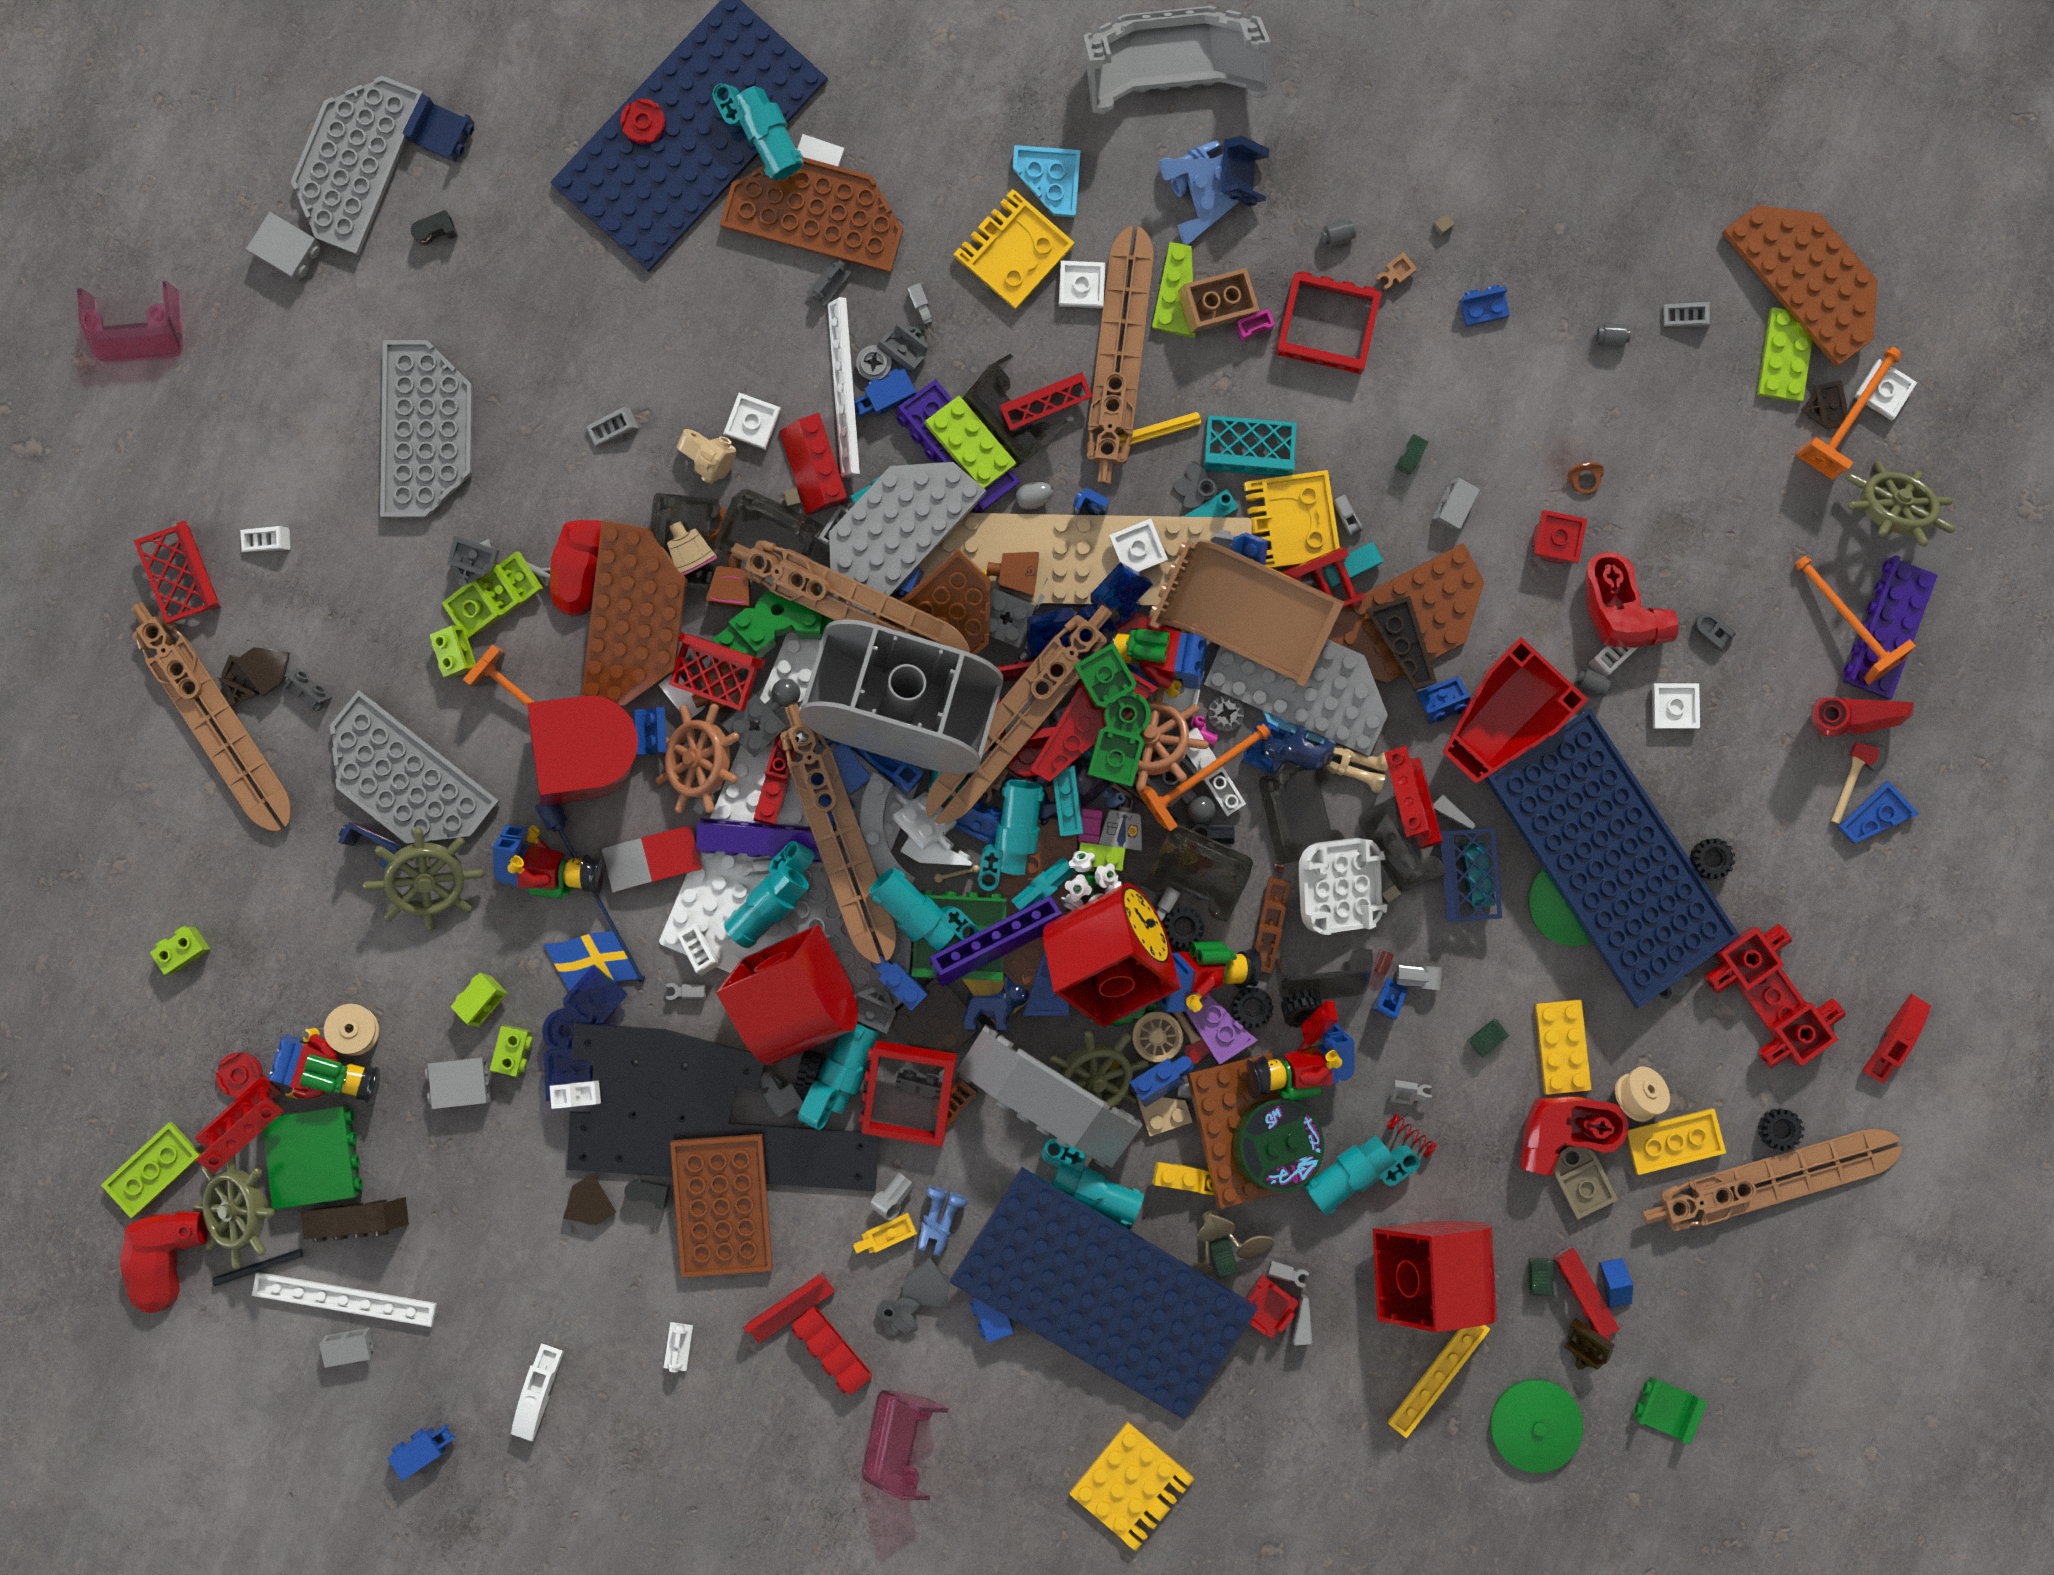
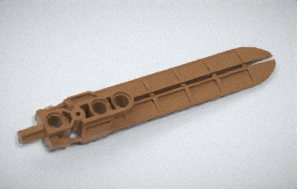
M1128 226L1117 236L1109 256L1088 423L1089 442H1087L1088 460L1100 464L1097 483L1102 485L1111 484L1113 465L1119 466V464L1127 462L1131 448L1129 443L1134 430L1154 260L1151 240L1145 230L1138 226L1134 255H1130L1133 226ZM1129 261H1133L1130 287H1126ZM1125 293H1129L1126 319H1122ZM1125 325L1122 351H1118L1121 326ZM1121 357L1120 371L1118 373L1116 372L1117 358ZM1113 383L1121 384V387L1117 390L1110 388ZM1111 404H1117L1119 406V408L1116 411L1108 410V407ZM1100 430L1102 433L1097 436L1096 444V442H1093V432ZM1124 432L1127 434L1125 444L1121 447L1118 433ZM1106 447H1112L1114 449V451L1109 455L1102 453L1103 449Z
M765 540L757 541L755 548L751 549L735 543L734 547L731 548L732 556L747 562L745 569L747 570L746 577L748 579H752L759 585L763 584L771 592L790 601H795L835 621L845 619L865 621L923 638L910 632L913 630L935 640L936 643H942L946 646L970 652L963 635L951 624L814 562L793 550L776 547V544ZM774 551L781 552L783 554V560L781 558V555L774 553ZM761 558L764 559V567L761 565ZM800 575H801L802 578H803V583H802V585H801L800 582H799V576H800ZM773 576L774 584L771 585L765 581V577ZM819 584L822 586L821 594L818 591ZM833 594L846 599L847 601L845 602L841 599H838L834 597ZM852 602L876 613V615H873L867 611H864L852 605ZM881 616H883V617H885V618H887V619H889V620H891V621H894V622H896V623H898V624H900V625H902V626H904V627H906V628L903 629V628H901V627H899V626H897V625H895V624H893V623H890V622H888V621L882 619Z
M143 602L136 603L131 610L141 625L136 628L137 631L132 634V638L135 640L139 650H142L146 658L145 662L153 675L161 683L249 818L265 829L272 831L282 830L266 805V802H268L285 827L289 824L291 817L290 800L276 774L202 664L200 657L189 640L177 630V625L174 622L166 624L162 614L158 617H152ZM158 628V636L153 639L152 632ZM172 631L179 637V639H178V641H177V643H176L175 645H174V639H175V637H174L173 634L171 633ZM147 648L157 650V655L154 658H150ZM182 665L183 671L180 675H177L176 669ZM194 683L195 690L192 694H189L188 688ZM198 700H201V702L209 712L208 715L206 714L205 710L203 709ZM212 718H213V720L215 721V723L217 724V726L219 727V729L221 730V732L223 733L224 737L226 738V740H227L228 742H225V741H224V739L222 738V736L220 735V733L218 732V730L216 729V727H215L214 724L212 723V721H211ZM230 746L232 747V749L234 750V752L236 753V755L238 756L246 770H243V768L241 767V765L229 749ZM248 774L251 776V778L263 794V799L254 787V785L252 784L249 777L247 776Z
M1101 605L1089 621L1080 615H1075L1064 625L1065 628L1051 639L1030 667L996 706L983 755L994 742L997 745L980 764L979 768L974 771L957 793L954 790L968 773L941 772L936 778L927 797L926 811L929 818L934 815L950 794L954 797L934 822L941 824L954 821L965 815L1072 686L1080 679L1073 665L1081 661L1077 658L1078 653L1088 652L1092 647V655L1103 648L1107 639L1098 630L1112 614L1109 609ZM1083 629H1088L1091 633L1090 639L1086 642H1083L1079 636ZM1069 631L1071 632L1068 636L1069 646L1064 647L1059 638ZM1054 664H1059L1062 668L1061 674L1057 677H1053L1050 673V668ZM1041 681L1047 684V691L1044 694H1038L1035 689L1037 683ZM1032 696L1035 697L1033 702L1022 714L1020 710L1024 707V705L1029 701V699ZM1017 715L1019 717L1018 720L1001 740L998 739L1000 734Z
M789 705V707L784 709L791 728L780 735L782 748L786 752L789 770L848 933L858 952L869 961L879 964L881 960L871 935L872 932H875L884 958L888 961L896 945L895 925L892 916L880 904H875L868 891L876 881L877 875L831 748L828 746L824 736L816 733L801 721L798 705ZM799 733L808 734L809 738L805 743L796 741ZM814 735L817 740L822 742L825 748L821 754L816 755L814 753L817 748ZM791 742L795 753L802 756L803 760L799 762L792 761L790 750H792ZM815 775L824 777V782L819 786L813 785L811 782ZM829 796L832 799L831 804L828 807H822L819 804L821 797ZM831 812L833 814L835 823L838 828V831L835 832L832 828L830 819L828 817V814ZM836 836H841L850 861L845 864ZM850 867L853 869L862 895L857 896L848 872ZM862 899L873 925L871 928L868 927L859 902Z
M1861 1130L1714 1174L1688 1180L1678 1187L1674 1185L1660 1192L1661 1199L1659 1202L1661 1206L1642 1211V1218L1645 1220L1646 1225L1665 1219L1668 1222L1669 1228L1674 1231L1690 1229V1226L1712 1224L1733 1216L1884 1172L1899 1158L1902 1152V1145L1872 1153L1871 1150L1896 1143L1900 1140L1898 1136L1885 1130ZM1866 1152V1155L1861 1157L1850 1159L1844 1162H1840L1839 1160L1842 1158ZM1834 1161L1833 1165L1808 1172V1168ZM1802 1170L1803 1174L1776 1181L1777 1177ZM1767 1180H1770L1771 1182L1758 1187H1755L1754 1185ZM1742 1184L1744 1186V1193L1740 1196L1737 1189ZM1688 1186L1692 1189L1691 1196L1679 1194L1680 1190ZM1721 1190L1723 1193V1199L1720 1202H1718L1716 1199V1194L1718 1191ZM1676 1203L1680 1205V1212L1678 1214L1673 1212V1206ZM1697 1212L1700 1213L1699 1221L1689 1222L1687 1220L1694 1218Z

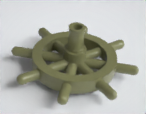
M1876 461L1873 467L1877 474L1868 481L1852 473L1846 476L1848 482L1863 489L1860 501H1850L1848 508L1850 510H1864L1878 524V535L1880 537H1884L1892 532L1902 535H1914L1919 545L1924 547L1928 544V539L1924 533L1929 531L1933 525L1947 533L1955 531L1954 525L1939 518L1940 506L1951 505L1953 499L1949 496L1937 497L1926 484L1920 481L1923 476L1921 471H1915L1912 476L1899 472H1887L1882 462Z
M416 828L414 830L415 844L406 846L395 854L382 846L376 847V854L388 861L384 871V880L367 881L363 884V888L367 891L385 889L389 900L394 904L384 915L385 921H392L402 910L408 914L424 916L425 928L431 931L434 929V914L443 912L452 905L457 906L466 913L472 910V906L460 898L464 887V880L482 878L485 872L482 869L463 871L462 864L455 855L465 843L463 838H457L446 848L434 843H424L423 830ZM429 857L436 858L437 860L430 866ZM416 858V867L414 868L406 862ZM445 864L453 871L436 874ZM398 869L411 876L394 878ZM453 881L449 890L438 884L440 882ZM411 886L404 895L396 888ZM430 891H434L441 897L431 901ZM418 892L421 893L422 902L412 900Z
M1087 1030L1084 1033L1085 1046L1075 1050L1065 1060L1057 1055L1050 1056L1049 1061L1060 1067L1058 1070L1059 1074L1069 1080L1073 1074L1080 1077V1080L1073 1082L1107 1102L1110 1110L1123 1099L1132 1104L1138 1102L1136 1095L1128 1092L1131 1086L1132 1073L1148 1068L1150 1065L1147 1059L1130 1064L1122 1052L1131 1039V1034L1128 1032L1123 1033L1115 1045H1111L1108 1043H1094L1093 1032ZM1105 1057L1098 1067L1096 1058ZM1116 1060L1119 1064V1067L1112 1070H1108L1112 1063ZM1118 1077L1115 1085L1107 1081ZM1102 1091H1108L1106 1095L1101 1097Z
M235 1156L226 1163L225 1172L213 1175L202 1166L201 1170L209 1183L204 1191L203 1202H196L193 1205V1209L203 1212L205 1225L211 1235L206 1244V1249L212 1251L219 1244L223 1248L231 1250V1265L233 1269L237 1270L241 1267V1248L252 1246L259 1256H263L266 1253V1249L259 1240V1236L263 1230L265 1217H273L275 1211L272 1208H268V1200L265 1196H262L256 1184L262 1171L260 1168H255L249 1175L244 1171L236 1170ZM239 1228H240L241 1231L243 1232V1235H242L241 1237H240Z

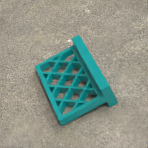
M1208 415L1203 468L1206 471L1278 477L1293 475L1295 470L1297 422ZM1212 422L1221 423L1226 429L1217 435L1212 429ZM1237 424L1244 425L1248 430L1241 437L1232 429ZM1259 426H1264L1270 431L1263 439L1255 432V429ZM1281 428L1291 429V436L1285 441L1277 433ZM1227 432H1230L1236 439L1229 446L1221 439ZM1250 433L1258 440V443L1251 448L1243 441ZM1272 435L1281 443L1273 450L1265 442ZM1216 441L1224 448L1219 454L1210 453V446ZM1240 443L1246 452L1243 455H1236L1231 449ZM1262 445L1269 454L1265 457H1258L1253 451ZM1284 446L1290 453L1289 459H1280L1276 452Z

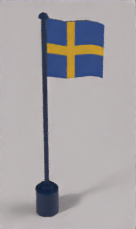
M540 803L537 804L535 808L547 830L559 831L572 857L578 858L562 829L566 827L565 822L568 819L560 804L540 806ZM599 895L593 896L612 931L591 933L560 943H544L548 954L569 991L589 990L615 981L637 979L638 982H643L645 980V976H642Z

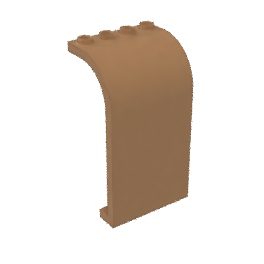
M1190 538L1186 543L1182 542L1177 552L1180 558L1177 564L1172 563L1167 574L1171 578L1167 585H1162L1158 594L1161 600L1158 606L1154 605L1148 616L1152 618L1149 625L1158 629L1160 625L1165 624L1187 630L1297 681L1296 684L1305 687L1344 605V601L1216 543L1199 538Z

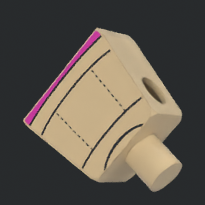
M681 521L669 526L675 539L667 542L673 563L680 573L686 575L717 559L714 552L696 529L687 532Z

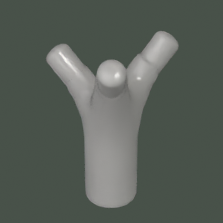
M527 562L534 575L542 582L544 587H547L548 584L545 578L550 579V574L548 573L550 572V567L540 568Z

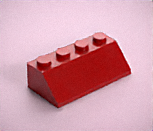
M820 413L798 419L780 430L779 433L806 516L849 502Z

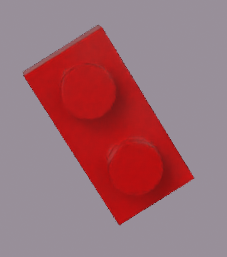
M1326 1000L1301 1024L1306 1044L1313 1045L1338 1021L1333 1001Z

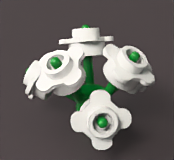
M1075 851L1073 859L1069 861V866L1080 873L1072 881L1065 883V888L1071 894H1067L1066 898L1061 897L1063 909L1070 912L1082 906L1083 902L1080 899L1084 895L1092 896L1089 902L1103 895L1102 893L1095 894L1093 890L1095 886L1105 888V893L1121 885V882L1118 881L1119 874L1115 873L1113 864L1109 863L1105 867L1098 866L1095 875L1091 876L1086 871L1092 867L1091 860H1094V854L1091 852Z

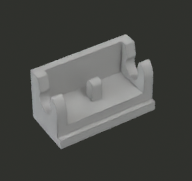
M1461 478L1451 480L1432 520L1450 529H1453V527L1461 529L1480 489Z
M370 1328L325 1335L319 1344L324 1368L370 1360L371 1351H374Z

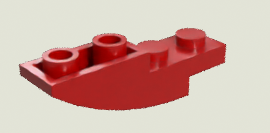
M781 733L775 738L765 772L766 777L753 818L754 821L773 826L777 824L791 777L786 752L782 748ZM791 742V759L795 761L796 753Z
M1911 993L1885 1029L1888 1032L1862 1071L1884 1084L1895 1067L1900 1068L1914 1047L1925 1025L1931 1005Z

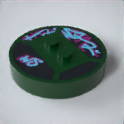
M1287 1099L1261 1101L1250 1107L1242 1115L1236 1126L1233 1137L1235 1161L1243 1176L1261 1189L1275 1192H1288L1299 1189L1316 1175L1321 1166L1324 1156V1136L1321 1126L1312 1112L1298 1102Z

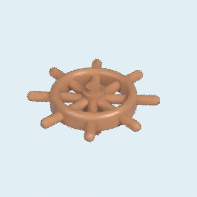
M1160 685L1157 686L1158 689L1155 691L1154 700L1147 701L1151 709V719L1147 728L1139 734L1144 741L1142 761L1139 760L1136 771L1139 774L1137 789L1139 791L1145 790L1148 775H1159L1170 770L1179 781L1184 782L1187 776L1178 764L1184 759L1188 748L1207 749L1209 747V742L1206 740L1189 738L1186 720L1199 712L1200 707L1197 704H1193L1180 713L1171 705L1162 702L1165 689ZM1132 711L1123 719L1126 721L1132 720ZM1159 716L1169 719V721L1157 727ZM1174 727H1177L1180 733V737L1164 735ZM1162 744L1175 745L1177 747L1169 754ZM1159 756H1160L1161 759H1162V760H1159V761L1151 762V760H1155V759H1157Z
M717 704L710 706L705 721L691 720L688 707L682 705L679 710L683 724L674 731L670 738L666 737L667 752H665L664 759L666 772L657 776L655 782L661 785L669 780L672 787L680 793L675 807L676 813H683L688 797L703 799L706 812L711 814L715 810L711 794L719 789L724 780L732 784L738 780L736 775L728 771L730 764L729 745L738 741L740 736L736 732L725 736L723 731L714 724L719 710ZM702 730L697 743L695 732ZM710 738L712 745L706 748L708 739ZM686 740L688 741L689 749L684 747ZM688 769L686 778L684 779L682 772ZM705 770L711 772L708 778H706ZM697 776L699 786L694 788L692 786Z

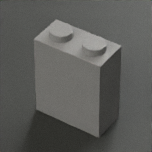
M269 212L246 249L253 256L299 282L307 274L311 261L319 255L321 244L312 236Z
M487 1056L428 1063V1068L425 1069L426 1081L430 1084L427 1099L428 1103L432 1105V1109L492 1102Z

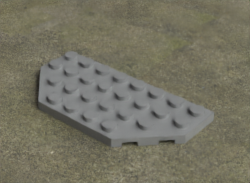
M380 76L369 84L359 85L345 91V94L324 100L291 179L292 186L310 223L314 237L318 241L359 256L407 140L402 132L420 95H425L423 91Z
M383 340L380 517L428 518L472 475L473 385L428 340Z
M954 462L890 466L829 531L830 569L892 597L987 494V491ZM833 594L834 597L841 599L845 602L847 601L846 599ZM852 602V605H854V606H856V607H858V608H860V609H862V610H864V611H867V612H869V613H871V614H873V615L876 614V613H874V612H872V611H870V610H868V609H866V608H863V607H861V606H859V605H857V604H855V603Z
M1327 639L1305 687L1296 684L1297 681L1220 646L1204 685L1370 756L1388 714L1365 655Z
M360 690L355 693L330 724V732L333 738V761L337 777L335 779L336 788L406 844L415 843L414 830L416 828L423 830L424 842L472 837L500 802V800Z
M812 862L802 873L809 883V889L797 900V907L781 922L792 935L819 924L851 983L854 995L881 984L882 982L879 978L882 975L873 967L872 962L862 956L853 945L824 864ZM850 867L848 872L857 896L862 895L853 869ZM862 899L859 902L868 927L871 928L873 925ZM892 917L896 929V945L889 961L892 964L897 961L910 974L912 940L897 927V921ZM872 932L871 935L878 955H883L876 933ZM887 988L895 1009L902 1002Z

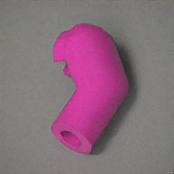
M1196 716L1191 721V728H1198L1204 740L1214 746L1218 735L1207 731L1204 717Z

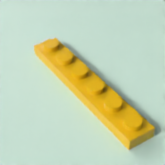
M1483 1325L1458 1329L1387 1423L1407 1438L1484 1339L1490 1328Z

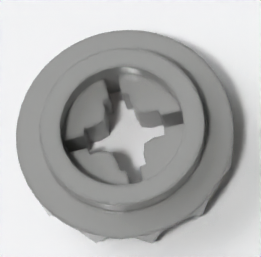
M870 345L859 352L856 366L863 378L871 381L877 378L881 380L889 373L892 367V360L877 345ZM874 355H876L877 362L883 365H877L874 372H872L871 365L865 362H871Z
M1220 696L1209 707V721L1220 731H1232L1242 723L1244 708L1239 700L1231 696ZM1223 704L1227 710H1235V712L1229 715L1230 723L1228 719L1226 720L1225 716L1217 717V715L1223 712Z

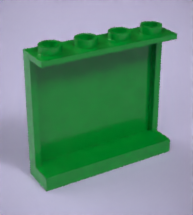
M921 890L922 895L927 894L940 908L952 906L960 909L978 927L979 932L1006 919L1007 899L1002 898L1003 894L989 893V898H982L980 893L966 892V897L957 896V892L944 891L943 896L934 895L935 891ZM949 913L950 921L958 924L959 922L952 917L953 913ZM966 927L963 930L962 934L964 938H967L970 935L969 927ZM953 936L940 951L931 949L922 939L914 941L911 977L936 978L931 970L930 957L960 941ZM1004 955L958 979L1003 981Z
M350 1105L279 1115L263 1129L272 1209L354 1198L361 1195L360 1191L363 1190V1182L361 1177L358 1176L360 1159L355 1152L357 1136L352 1128L354 1112L350 1109Z

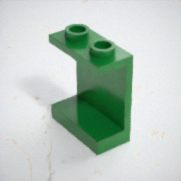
M1650 1376L1649 1380L1642 1387L1643 1396L1640 1403L1638 1402L1634 1407L1633 1419L1641 1425L1646 1424L1691 1445L1707 1401Z

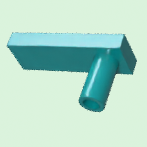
M1226 489L1183 517H1226L1239 509V507Z
M1069 766L1053 779L1060 837L1084 834L1075 766Z

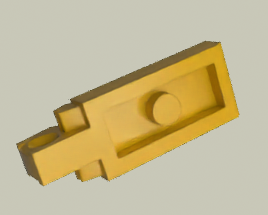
M907 1212L891 1221L867 1230L862 1234L863 1239L854 1243L853 1247L856 1253L868 1249L869 1253H876L916 1235L917 1231Z

